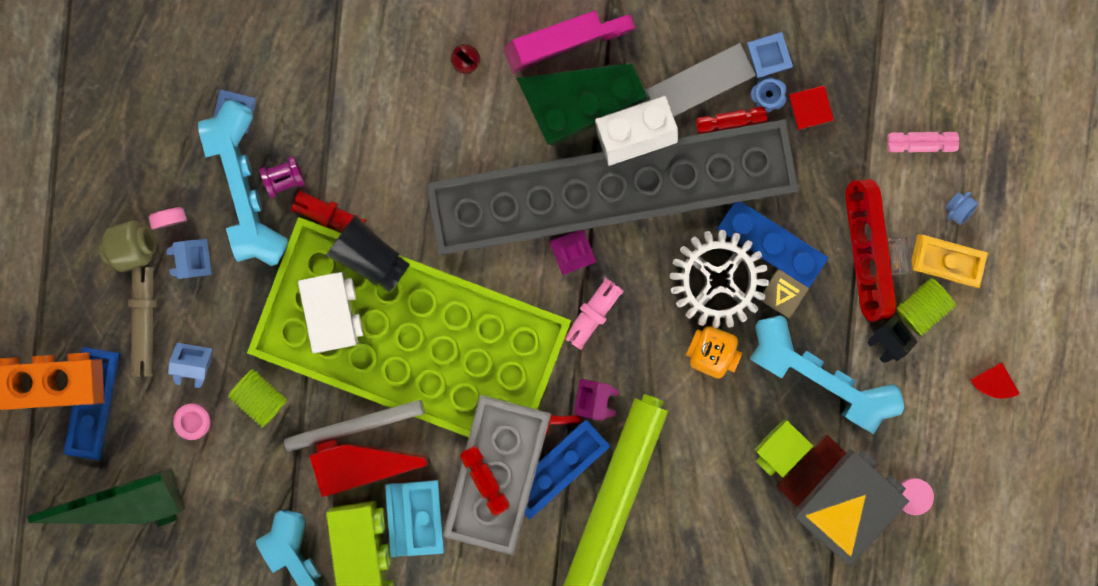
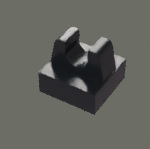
M897 314L885 320L868 340L870 347L881 342L887 349L879 358L883 363L891 360L897 362L906 356L918 343Z

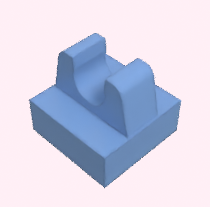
M207 239L174 242L173 246L167 249V255H174L176 268L169 269L171 276L182 279L212 275Z
M177 343L169 361L168 371L169 375H173L174 383L181 385L183 377L194 378L195 388H200L212 361L213 348Z

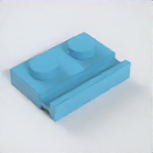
M439 479L385 484L391 557L444 553Z

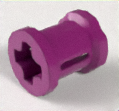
M294 155L288 157V162L269 169L266 167L259 168L263 183L271 199L277 197L278 192L296 185L300 188L306 186Z

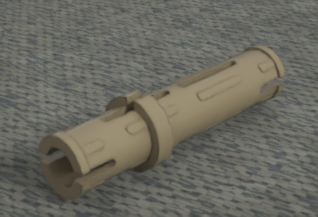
M144 266L143 282H141V267L131 269L132 299H128V307H132L130 376L140 377L141 361H143L144 377L154 376L153 307H157V300L153 299L155 267Z

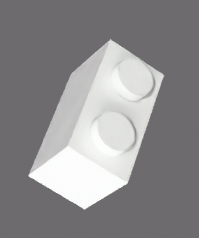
M666 96L595 119L597 135L608 166L678 143V129Z
M345 272L298 281L312 354L359 344L358 337L364 334L360 315H353L351 301L356 300L353 279H346Z

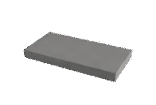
M480 395L466 449L472 446L478 447L483 456L482 462L487 463L500 486L499 492L501 494L504 493L509 502V508L499 515H492L486 505L487 499L482 498L469 475V467L465 468L462 462L443 537L514 555L551 413Z

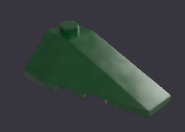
M170 468L27 516L29 523L146 524L155 521L157 527L177 521L176 514L185 510L173 470Z

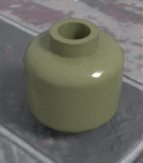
M130 220L105 230L102 236V243L99 245V253L103 262L109 264L118 272H127L134 267L147 265L156 251V240L151 229L135 220Z

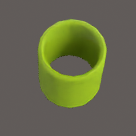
M929 278L922 286H919V289L914 291V294H911V296H908V299L900 303L899 307H896V311L916 334L923 336V334L929 332L931 327H934V324L940 322L942 317L948 315V312H951L956 307V303L935 279Z
M251 369L228 394L230 401L238 405L243 412H246V415H249L251 420L257 422L260 428H263L288 401L283 394H280V391L275 389V386L272 387V384H269L264 377H261V374H258V371H255V369Z

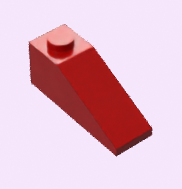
M337 439L315 445L317 452L309 455L321 497L417 469L429 463L426 455L348 442L338 445Z

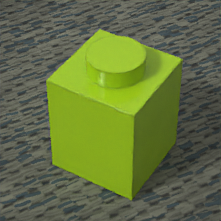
M783 419L754 449L760 455L756 462L770 476L777 472L780 476L784 477L813 445L786 419Z

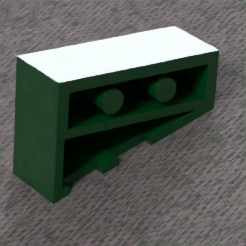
M632 63L516 78L546 143L551 146L595 126V119L639 105L651 99L636 66Z

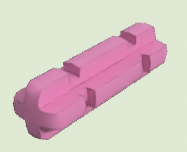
M895 132L887 136V149L890 153L904 152V150L908 152H938L939 149H942V152H955L959 149V135L957 132H942V135H939L938 132H909L907 135H904V132Z

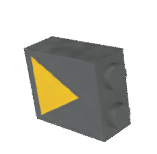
M851 449L848 450L792 513L800 523L849 567L853 565L909 502L902 495L906 488L892 475H889L886 479L883 478L875 470L879 464L864 450L857 454Z

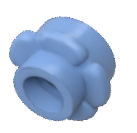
M764 76L757 81L758 84L753 86L751 90L752 100L757 103V107H764L766 112H771L772 109H780L786 102L785 93L787 89L780 79L775 80L771 76ZM771 91L773 93L772 97L768 98L766 92Z
M958 192L949 201L945 208L950 212L947 216L948 221L954 220L961 226L973 214L979 203L971 197L972 192H967L965 195Z

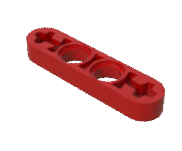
M872 179L854 180L846 188L845 199L860 308L864 317L869 321L887 320L895 313L896 300L881 191L878 184ZM866 224H869L871 228L870 241L865 235ZM871 260H873L876 265L875 277L871 274L870 271Z

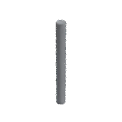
M417 400L287 437L284 439V445L288 452L418 416L425 413V408L422 400Z

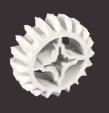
M720 230L718 241L713 242L711 232L707 231L704 233L706 244L701 245L699 239L693 237L691 238V243L695 247L693 252L685 246L680 248V252L687 257L685 262L680 259L673 260L672 264L681 267L682 271L681 274L670 273V279L681 280V286L671 288V293L678 294L683 292L685 297L679 299L676 305L683 307L689 303L692 306L685 314L688 318L693 317L697 311L700 312L699 325L704 326L708 316L713 317V328L718 329L720 318L725 317V323L730 328L734 326L732 318L734 314H737L741 322L747 321V316L742 311L745 307L753 313L758 311V307L750 301L753 297L759 300H764L766 297L765 294L757 292L756 288L757 285L768 286L769 281L767 279H757V273L767 271V266L760 265L755 267L754 261L760 259L762 254L760 251L753 253L751 256L746 253L753 244L750 240L746 241L741 248L737 246L740 234L734 233L729 243L725 242L726 231ZM711 249H725L733 252V255L718 267L711 265L700 257L701 254ZM741 261H743L747 268L749 279L745 294L733 281V273ZM731 264V267L726 272L728 277L725 279L728 280L727 285L733 289V292L728 288L717 286L706 294L712 287L710 285L712 280L709 279L710 273L704 267L710 271L720 273ZM692 265L705 278V285L696 299L689 286V273ZM720 292H724L738 302L736 305L724 310H712L704 306L709 299Z

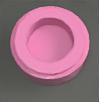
M182 207L150 214L148 217L151 230L187 221L184 208Z
M190 403L177 410L173 419V425L177 434L182 438L196 440L206 435L209 431L211 416L204 406Z
M909 478L901 483L906 488L902 495L909 500L908 504L902 509L904 512L911 515H921L931 508L934 494L927 482L919 478Z

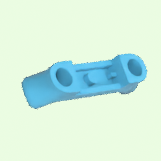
M232 99L227 100L223 103L216 117L199 121L198 129L205 156L210 157L217 154L221 156L239 223L226 228L231 249L237 262L256 257L270 266L278 265L289 242L286 237L260 223L258 211H262L260 197L257 190L251 191L248 176L252 175L250 161L246 154L241 155L238 145L253 119L252 110Z
M770 317L759 320L756 323L755 330L759 345L750 357V360L780 378H783L788 368L791 367L848 402L841 414L843 417L873 435L883 419L900 416L904 411V401L898 386L889 384L858 391L852 387L855 380L846 374L836 370L835 374L832 375L821 368L824 361L808 351H805L803 356L794 352L785 317Z
M288 510L278 511L274 515L271 531L256 540V545L273 573L286 566L298 586H322L318 580L321 577L318 567L311 558L305 560L300 552L307 522L306 518L301 513Z

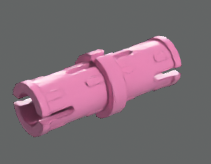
M606 277L588 304H582L580 307L582 312L566 333L565 339L568 342L571 341V344L580 350L583 349L584 344L597 326L605 323L607 320L605 315L624 292L623 289L616 286L615 283Z

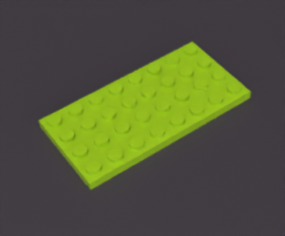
M298 217L247 354L389 408L422 400L425 413L414 417L468 438L480 395L538 410L571 320L401 255L398 257L403 258L410 266L392 291L388 292L379 284L375 286L360 274L325 256L340 236V232ZM345 272L346 279H353L356 300L351 301L353 315H360L364 335L358 337L359 344L312 354L298 281Z

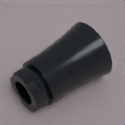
M356 214L325 255L360 274L375 286L379 284L388 292L392 291L410 266L403 258L398 257L400 255L399 252L372 232Z

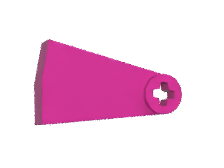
M595 10L513 39L504 46L503 52L510 70L514 74L601 39L604 42L635 30L636 26L631 14L601 24Z

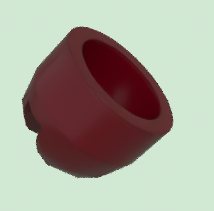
M462 44L453 50L451 63L457 72L470 74L478 68L480 55L475 47ZM460 50L474 61L470 67L457 56Z

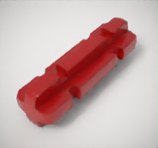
M764 107L750 108L749 112L739 110L716 114L715 118H711V115L699 117L696 119L697 134L700 135L767 123L768 118Z
M472 446L460 454V459L465 468L469 467V475L482 498L487 499L486 505L491 514L495 516L506 511L509 508V502L504 493L501 494L499 492L500 486L487 463L482 462L483 456L478 447Z

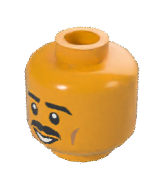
M708 325L703 331L696 330L686 356L690 357V366L693 369L715 379H720L726 374L727 370L735 372L743 352L736 350L738 338L735 335Z

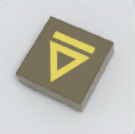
M777 269L768 286L762 292L766 295L765 299L760 301L790 319L809 288L780 269Z

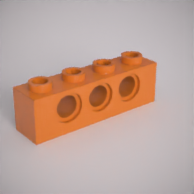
M89 353L67 354L68 361L54 362V355L32 356V364H19V357L0 358V410L105 403L102 359L90 360ZM61 370L68 377V384L63 390L59 388L56 382V377ZM25 373H28L33 381L32 388L28 392L21 385V379Z

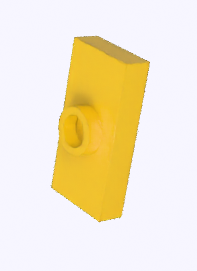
M921 234L917 235L909 270L973 288H980L988 252Z

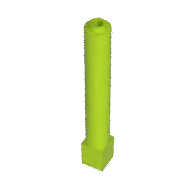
M647 394L643 395L642 400L634 398L563 586L603 585L668 414V410L662 408L663 400Z

